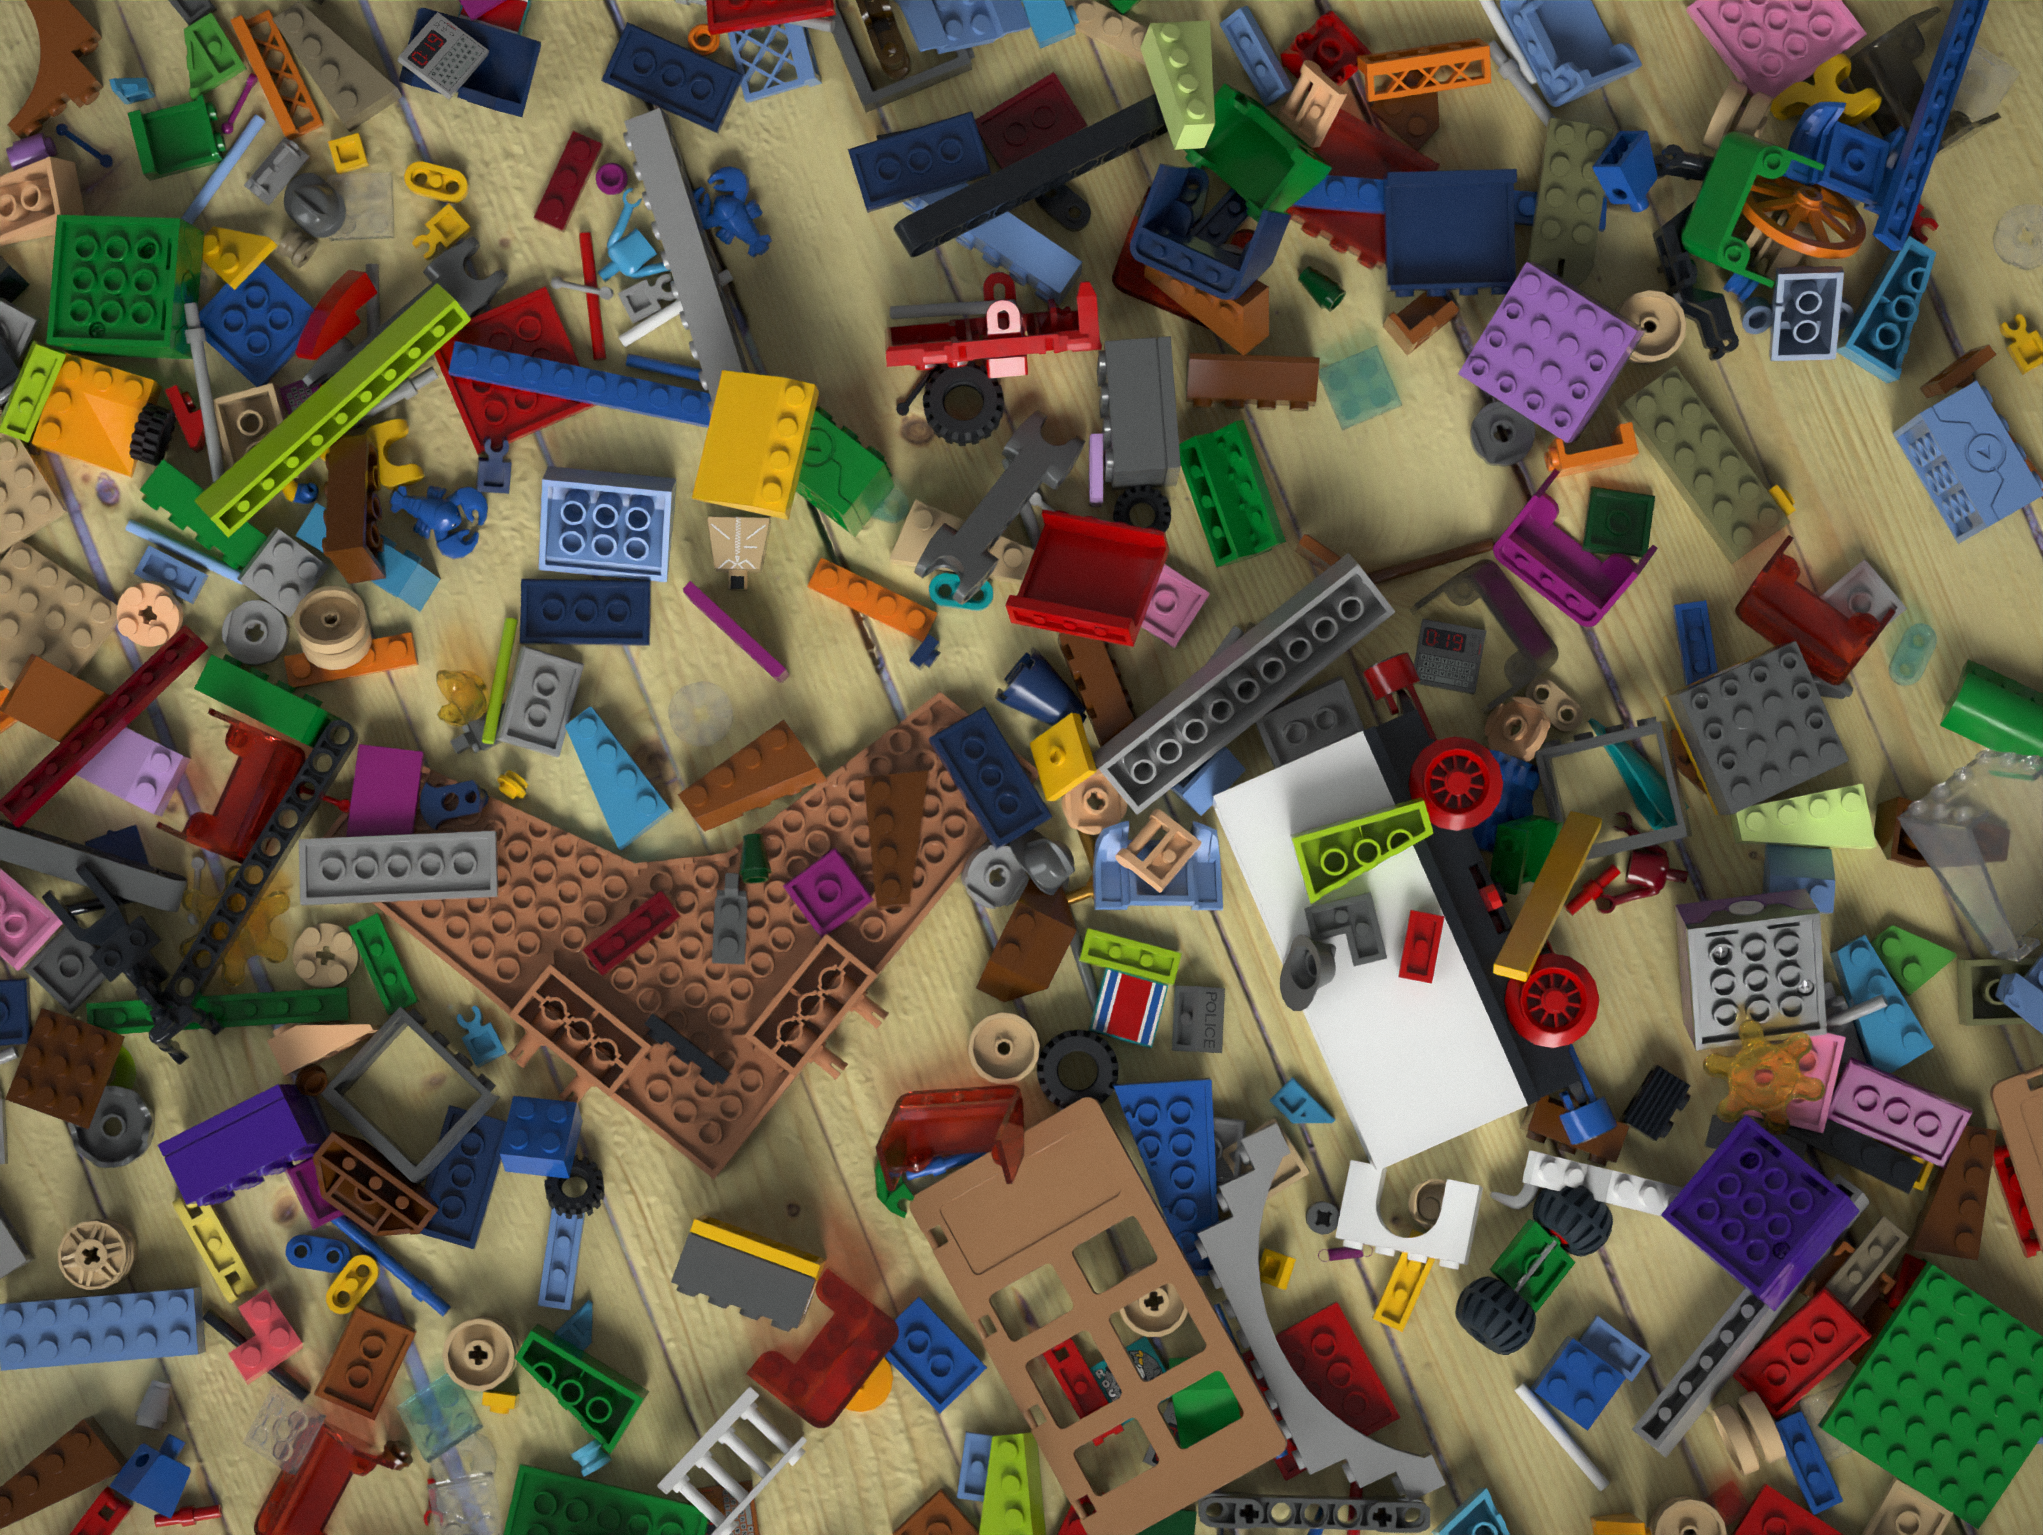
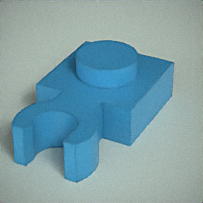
M473 1006L472 1010L475 1013V1019L472 1022H465L461 1014L457 1015V1021L463 1029L469 1031V1034L462 1037V1040L476 1067L480 1068L507 1052L491 1022L482 1026L483 1014L477 1006Z

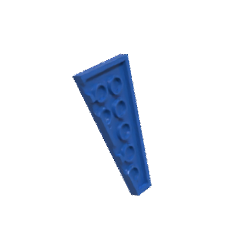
M1210 1078L1112 1084L1167 1224L1196 1276H1208V1271L1213 1268L1208 1257L1201 1259L1194 1241L1199 1239L1196 1234L1197 1231L1219 1221L1218 1200L1215 1196L1217 1194L1212 1080Z

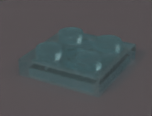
M1377 345L1319 369V379L1342 431L1402 406V402Z
M448 1373L396 1407L423 1459L428 1463L484 1427L463 1387L453 1382Z

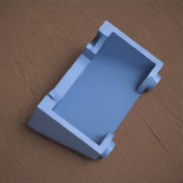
M1500 0L1502 13L1538 80L1539 88L1546 101L1553 107L1570 103L1636 71L1642 66L1636 50L1629 43L1622 42L1615 46L1613 45L1591 0Z

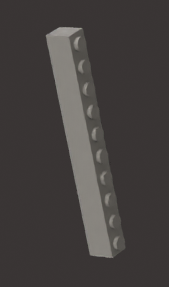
M661 108L624 121L627 132H624L623 136L630 151L633 150L636 162H633V168L638 180H643L646 191L642 192V197L647 209L652 210L655 221L651 222L652 229L657 240H662L665 251L661 252V258L667 270L671 269L674 281L670 282V286L675 299H680L683 311H680V318L684 328L690 330L693 341L689 342V347L694 359H699L702 371L698 372L704 390H709L712 401L708 402V407L712 414L722 370L749 373L669 117Z
M1838 1173L1831 1180V1183L1844 1192L1860 1212L1775 1312L1745 1288L1632 1428L1641 1439L1665 1458L1870 1204V1201L1860 1189Z

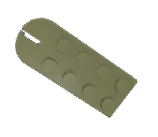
M1550 117L1547 124L1528 262H1538L1557 274L1558 261L1560 260L1563 265L1561 277L1577 287L1588 278L1593 269L1604 190L1592 166L1612 141L1614 128Z

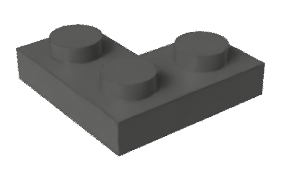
M1371 892L1304 908L1313 941L1346 934L1353 967L1387 959Z

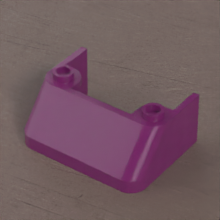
M1555 468L1495 543L1493 553L1502 565L1575 622L1585 627H1592L1603 618L1638 577L1658 548L1652 545L1637 563L1620 553L1611 554L1604 562H1601L1590 552L1581 551L1582 546L1553 524L1559 515V507L1557 502L1545 491L1560 473Z

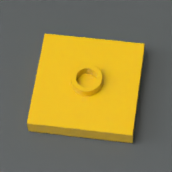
M1070 713L1029 743L1047 801H1056L1097 772L1080 714Z

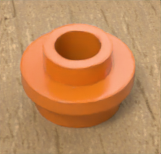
M699 24L689 32L688 44L693 52L702 56H709L718 49L720 36L719 34L711 35L708 31V24ZM702 36L710 38L709 44L705 46L700 45L698 40Z

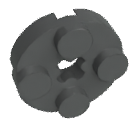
M1501 401L1490 403L1479 411L1471 423L1470 441L1472 448L1488 465L1501 467L1514 465L1524 459L1532 448L1536 433L1535 425L1532 420ZM1501 425L1504 430L1510 429L1511 434L1507 436V442H1502L1501 439L1496 440L1494 434L1497 433V426Z

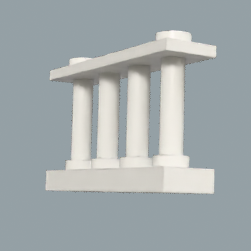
M751 1387L737 1399L657 1485L666 1495L672 1489L676 1493L681 1492L717 1527L711 1535H729L738 1526L734 1519L784 1465L789 1462L793 1466L806 1452L802 1448L807 1442L803 1436L793 1444L756 1409L758 1405L754 1401L758 1398L759 1394ZM739 1417L743 1420L748 1419L785 1454L772 1469L734 1434L736 1430L731 1425ZM717 1440L721 1444L725 1442L762 1478L750 1493L711 1457L713 1454L709 1449ZM694 1465L699 1469L703 1467L739 1502L737 1507L727 1517L688 1482L690 1478L686 1473Z

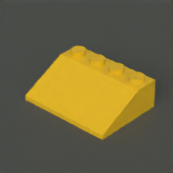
M722 370L692 499L789 520L818 400L819 391L816 385L784 377Z

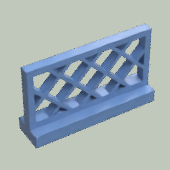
M784 23L785 30L780 28L781 24L770 26L772 29L763 44L749 37L753 29H747L745 33L741 31L728 33L737 71L745 75L741 83L745 102L750 103L806 85L812 87L822 84L807 27ZM777 31L786 35L789 42L782 55L769 48ZM736 34L742 37L739 43ZM747 40L761 47L752 64L742 59L741 50ZM766 51L780 58L772 74L757 67ZM790 52L792 53L793 61L788 58ZM785 61L795 66L798 79L785 83L776 78ZM744 64L750 67L747 73ZM755 71L769 78L763 90L751 93L749 81ZM774 81L779 84L771 87Z

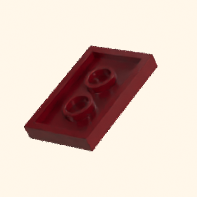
M1054 72L975 119L980 138L1000 170L1088 127Z

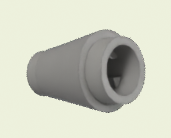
M155 1380L151 1381V1385L135 1416H138L136 1425L161 1431L163 1423L167 1424L170 1384Z

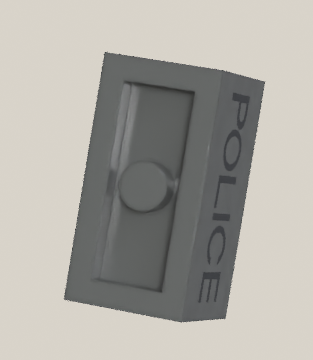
M1175 986L1172 1051L1222 1053L1225 988Z

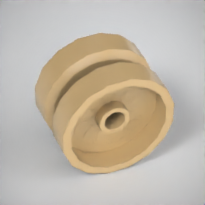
M1732 79L1716 108L1702 145L1716 151L1722 137L1734 130L1760 138L1767 123V115L1774 97L1758 91L1753 94L1747 107H1743L1748 94L1747 85Z
M1652 290L1640 292L1628 297L1615 308V311L1642 328L1648 322L1652 326V329L1644 334L1628 361L1631 363L1647 365L1668 358L1679 349L1685 338L1687 322L1683 309L1673 297L1664 292Z
M327 586L308 593L299 602L294 613L295 628L300 638L302 651L308 661L319 668L328 670L346 669L358 663L368 653L372 644V630L367 619L365 605L359 595L349 588Z
M1000 1012L987 1016L976 1025L969 1038L968 1053L972 1066L981 1077L992 1083L1010 1084L1022 1080L1032 1072L1038 1061L1040 1044L1036 1031L1027 1020L1016 1014ZM1001 1042H1006L1010 1045V1052L1006 1055L998 1052L997 1048Z
M1146 1263L1133 1268L1123 1277L1122 1281L1154 1263ZM1171 1283L1164 1284L1119 1310L1123 1321L1131 1330L1145 1337H1162L1174 1332L1184 1322L1188 1313L1177 1290ZM1151 1293H1155L1157 1297L1159 1296V1302L1154 1306L1147 1303Z
M480 1316L462 1322L451 1331L444 1343L442 1358L445 1370L453 1382L467 1390L484 1391L500 1385L511 1377L518 1365L515 1356L520 1347L516 1334L508 1324L498 1318ZM481 1347L482 1351H487L488 1357L483 1359L478 1357V1348Z
M1755 1391L1738 1397L1737 1407L1740 1416L1735 1408L1728 1403L1711 1410L1722 1442L1741 1475L1745 1476L1759 1469L1760 1460L1758 1453L1763 1460L1770 1464L1786 1457L1784 1445L1775 1422Z
M1688 1495L1670 1497L1659 1504L1651 1515L1648 1526L1651 1529L1652 1535H1683L1687 1529H1690L1691 1535H1727L1725 1522L1718 1511L1701 1499Z

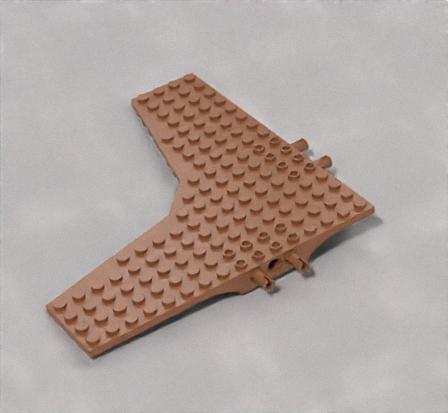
M939 692L908 715L907 718L883 734L882 737L859 752L849 762L826 777V782L813 787L801 796L800 799L754 832L763 835L772 872L769 873L768 881L755 884L744 883L743 876L740 875L739 891H747V899L749 900L745 965L712 963L714 909L717 890H725L726 873L739 874L743 842L723 854L633 863L490 796L487 805L482 808L480 813L446 820L439 826L438 830H434L424 820L420 809V796L426 782H429L432 786L439 788L460 782L423 766L414 834L496 831L499 897L373 902V904L525 1028L526 1034L514 1049L508 1053V1056L516 1061L524 1051L516 1061L518 1065L524 1068L541 1045H546L576 1070L575 1073L577 1075L563 1092L558 1095L561 1100L567 1101L574 1092V1095L568 1102H577L578 1104L591 1086L599 1088L711 1178L715 1179L808 1063L815 1062L832 1076L834 1080L841 1075L831 1064H835L844 1071L848 1063L825 1047L827 1045L826 1040L850 1011L853 1012L855 1010L873 1025L875 1029L882 1024L872 1013L875 1012L885 1020L889 1012L866 996L868 994L866 992L867 989L962 873L970 855L987 842V835L928 741L931 736L969 716V714ZM1012 750L1033 784L1039 777L1037 769ZM929 770L930 778L911 907L878 910L876 907L864 777ZM449 793L445 797L444 805L449 811L455 810L459 804L458 796L455 793ZM475 793L474 796H473L474 802L476 801V798H477L476 793ZM343 812L322 838L346 837L349 813ZM833 848H836L874 901L821 939L783 885ZM659 891H662L681 918L606 975L602 976L582 949ZM652 1013L658 1015L730 1071L732 1075L727 1082L721 1084L717 1081L715 1085H712L699 1075L702 1068L693 1061L687 1065L673 1054L676 1050L675 1047L667 1041L661 1045L647 1034L650 1028L644 1023Z

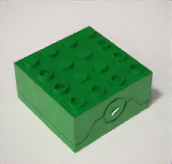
M57 215L46 343L72 355L193 359L191 346L186 342L185 330H188L184 304L197 303L198 307L204 232L181 218Z
M817 406L813 416L796 492L856 537L895 488L891 479L893 475L886 466L888 463L884 460L885 457L870 445L867 449L862 447V443L858 440L859 437L844 425L841 429L836 427V423L832 420L833 417L823 408Z

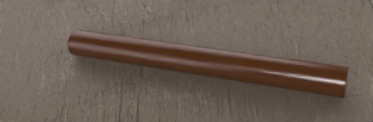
M1491 537L1370 572L1368 576L1374 585L1492 551L1495 543Z

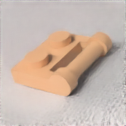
M1305 60L1300 68L1302 74L1286 105L1281 106L1277 118L1310 147L1315 148L1321 146L1347 93L1321 71V67L1318 64ZM1312 82L1313 86L1302 108L1300 109L1299 113H1297L1296 111Z
M1155 809L1149 816L1150 821L1126 849H1120L1115 858L1119 864L1132 870L1161 893L1199 849L1202 842L1163 811ZM1159 829L1165 830L1167 834L1144 861L1136 857Z

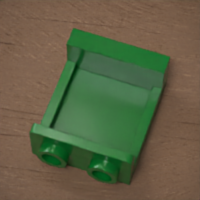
M204 94L197 95V100L150 113L144 114L141 110L128 113L142 172L149 181L213 165L223 160L222 151H226V144L222 132H217L214 121L219 120L214 102H209Z
M1533 814L1498 824L1490 871L1493 883L1499 881L1504 892L1512 895L1520 894L1522 884L1527 882L1535 883L1562 829L1563 822Z

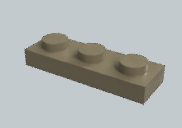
M1881 1216L1857 1245L1856 1251L1848 1256L1825 1286L1851 1310L1910 1237L1885 1216Z

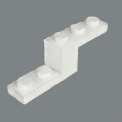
M1529 1150L1522 1180L1523 1183L1555 1191H1561L1565 1186L1577 1188L1583 1185L1589 1189L1590 1193H1593L1594 1200L1661 1216L1663 1211L1683 1189Z

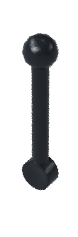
M942 363L935 364L934 369L928 370L906 401L897 405L896 411L900 416H906L909 413V406L929 381L931 375L935 371L941 370Z

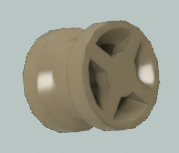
M296 227L290 230L282 239L277 248V253L282 257H289L296 268H301L312 257L318 244L312 239L307 240L304 238L303 232Z

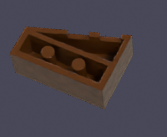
M1546 1095L1540 1098L1539 1101L1528 1105L1520 1129L1528 1131L1527 1138L1543 1144L1546 1138L1558 1142L1557 1149L1573 1155L1576 1154L1577 1150L1589 1154L1587 1160L1605 1167L1608 1161L1617 1162L1629 1129L1628 1125L1616 1121L1617 1126L1615 1129L1584 1143L1571 1145L1559 1118V1115L1566 1111L1562 1101Z

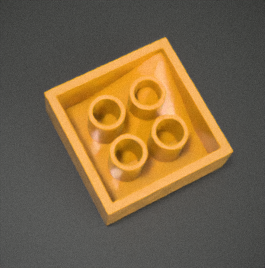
M65 353L66 357L42 410L32 444L41 450L132 478L138 460L132 459L131 455H129L131 449L129 446L132 441L131 436L135 431L134 426L138 422V416L142 413V408L147 403L157 404L162 386L155 380Z

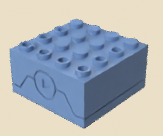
M1977 381L1919 413L1893 433L1958 544L2043 496L2041 478L2035 471L2031 472L2024 461L2027 458L2023 448L2019 443L2012 441L2008 434L2010 429L2007 421L2001 414H1996L1991 405L1993 402L1991 394L1985 386L1980 387Z

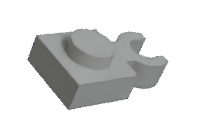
M669 274L660 276L652 287H650L647 279L618 293L633 324L662 310L658 301L662 299L667 301L675 299L672 291H663V285L672 280Z

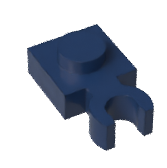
M485 436L483 445L488 458L478 457L477 492L509 494L512 462L511 459H503V456L509 450L507 437H502L501 447L494 449L490 446V436Z

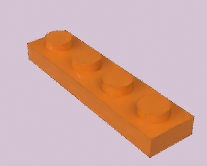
M823 558L820 559L807 586L819 594L922 643L928 636L938 615L937 612Z
M411 632L372 639L368 653L358 663L346 669L328 670L319 668L308 661L304 653L284 656L288 684L296 689L418 665L413 633Z

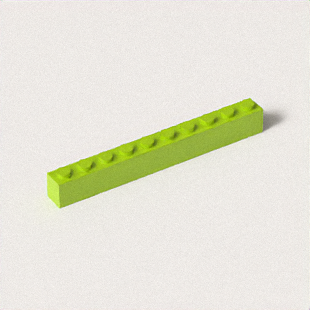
M436 283L194 501L229 538L471 321V318L458 302Z

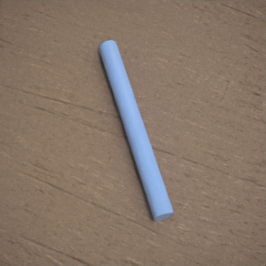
M256 114L253 116L181 219L193 225L266 122Z
M133 519L129 520L126 531L243 585L237 579L242 572L241 570H235L227 563Z

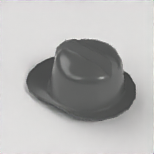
M303 173L296 176L289 183L283 201L285 211L305 232L314 237L326 238L334 235L342 227L346 219L344 199L323 178L314 173Z
M1034 829L1009 843L1015 859L1041 891L1048 895H1054L1060 886H1063L1064 891L1066 890L1069 876L1075 872L1074 857L1066 844L1059 840L1048 839Z
M1298 935L1294 938L1280 975V991L1287 1007L1293 1011H1303L1309 1007L1317 990L1333 980L1336 971L1334 959L1336 953L1335 945L1313 941L1307 935Z

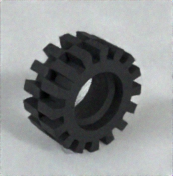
M147 403L142 408V413L138 416V422L135 423V431L132 433V441L129 446L131 448L129 455H131L132 459L154 466L161 463V460L165 457V451L167 452L169 449V442L172 441L173 437L171 435L175 429L176 417L173 410Z
M1136 485L1132 489L1128 488L1118 497L1113 511L1114 523L1120 521L1130 526H1135L1130 520V510L1136 504L1145 503L1151 506L1155 513L1153 523L1147 527H1153L1162 532L1168 530L1171 521V506H1169L1167 497L1163 496L1157 488L1155 490L1149 485L1145 487Z
M575 1155L570 1178L580 1177L586 1181L587 1190L583 1195L573 1198L563 1193L562 1186L567 1178L546 1176L547 1180H544L549 1206L551 1209L555 1208L556 1214L559 1216L565 1213L567 1219H572V1215H577V1219H582V1213L585 1212L590 1216L593 1214L594 1207L598 1209L601 1206L600 1200H603L605 1195L601 1169L598 1170V1166L594 1161L590 1164L589 1158L583 1156L582 1160H578V1155Z

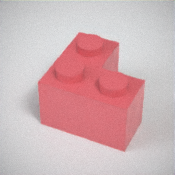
M267 1289L238 1307L239 1313L255 1336L228 1353L230 1360L247 1385L303 1348V1343Z

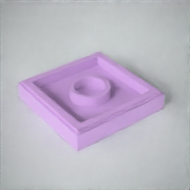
M1091 434L1089 438V505L1091 507H1102L1103 434Z

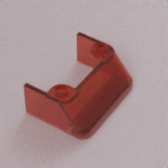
M1788 535L1736 606V615L1743 623L1774 645L1796 641L1807 667L1812 673L1831 685H1841L1896 611L1890 608L1880 623L1873 615L1866 612H1856L1850 619L1796 581L1801 573L1798 563L1791 556L1784 554L1794 539Z
M209 708L207 714L231 724L225 737V744L231 753L239 756L213 815L202 811L194 813L187 820L183 831L159 821L156 828L242 864L305 763L306 756L302 748ZM269 840V841L267 842V844H266V850H267V848H268L269 843H270L271 840Z
M1015 1085L936 1089L911 1091L900 1096L875 1147L888 1191L895 1190L902 1172L917 1173L924 1170L934 1155L991 1152L993 1162L1002 1166L1006 1184H1013L1025 1154L1024 1105L1020 1088Z
M317 1417L311 1418L303 1427L255 1519V1535H328L323 1530L353 1473L363 1477L373 1471L377 1464L393 1470L396 1463L370 1443L328 1421Z

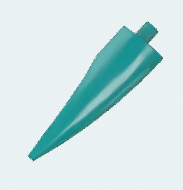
M1594 718L1588 721L1597 736L1606 734L1605 728L1607 727ZM1625 741L1604 746L1623 778L1636 808L1652 829L1659 830L1663 827L1676 826L1677 821L1675 820L1676 817L1667 780ZM1685 802V806H1686V810H1687V809L1690 808V807H1689V806L1687 805V803Z

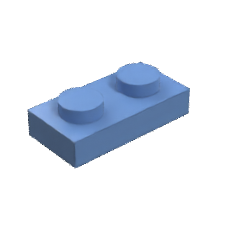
M151 546L147 547L134 572L135 575L146 581H157L167 585L174 592V595L194 604L208 578V575Z
M1597 1315L1578 1340L1579 1343L1619 1371L1631 1382L1651 1356Z
M966 1431L957 1498L984 1501L992 1436L996 1435Z

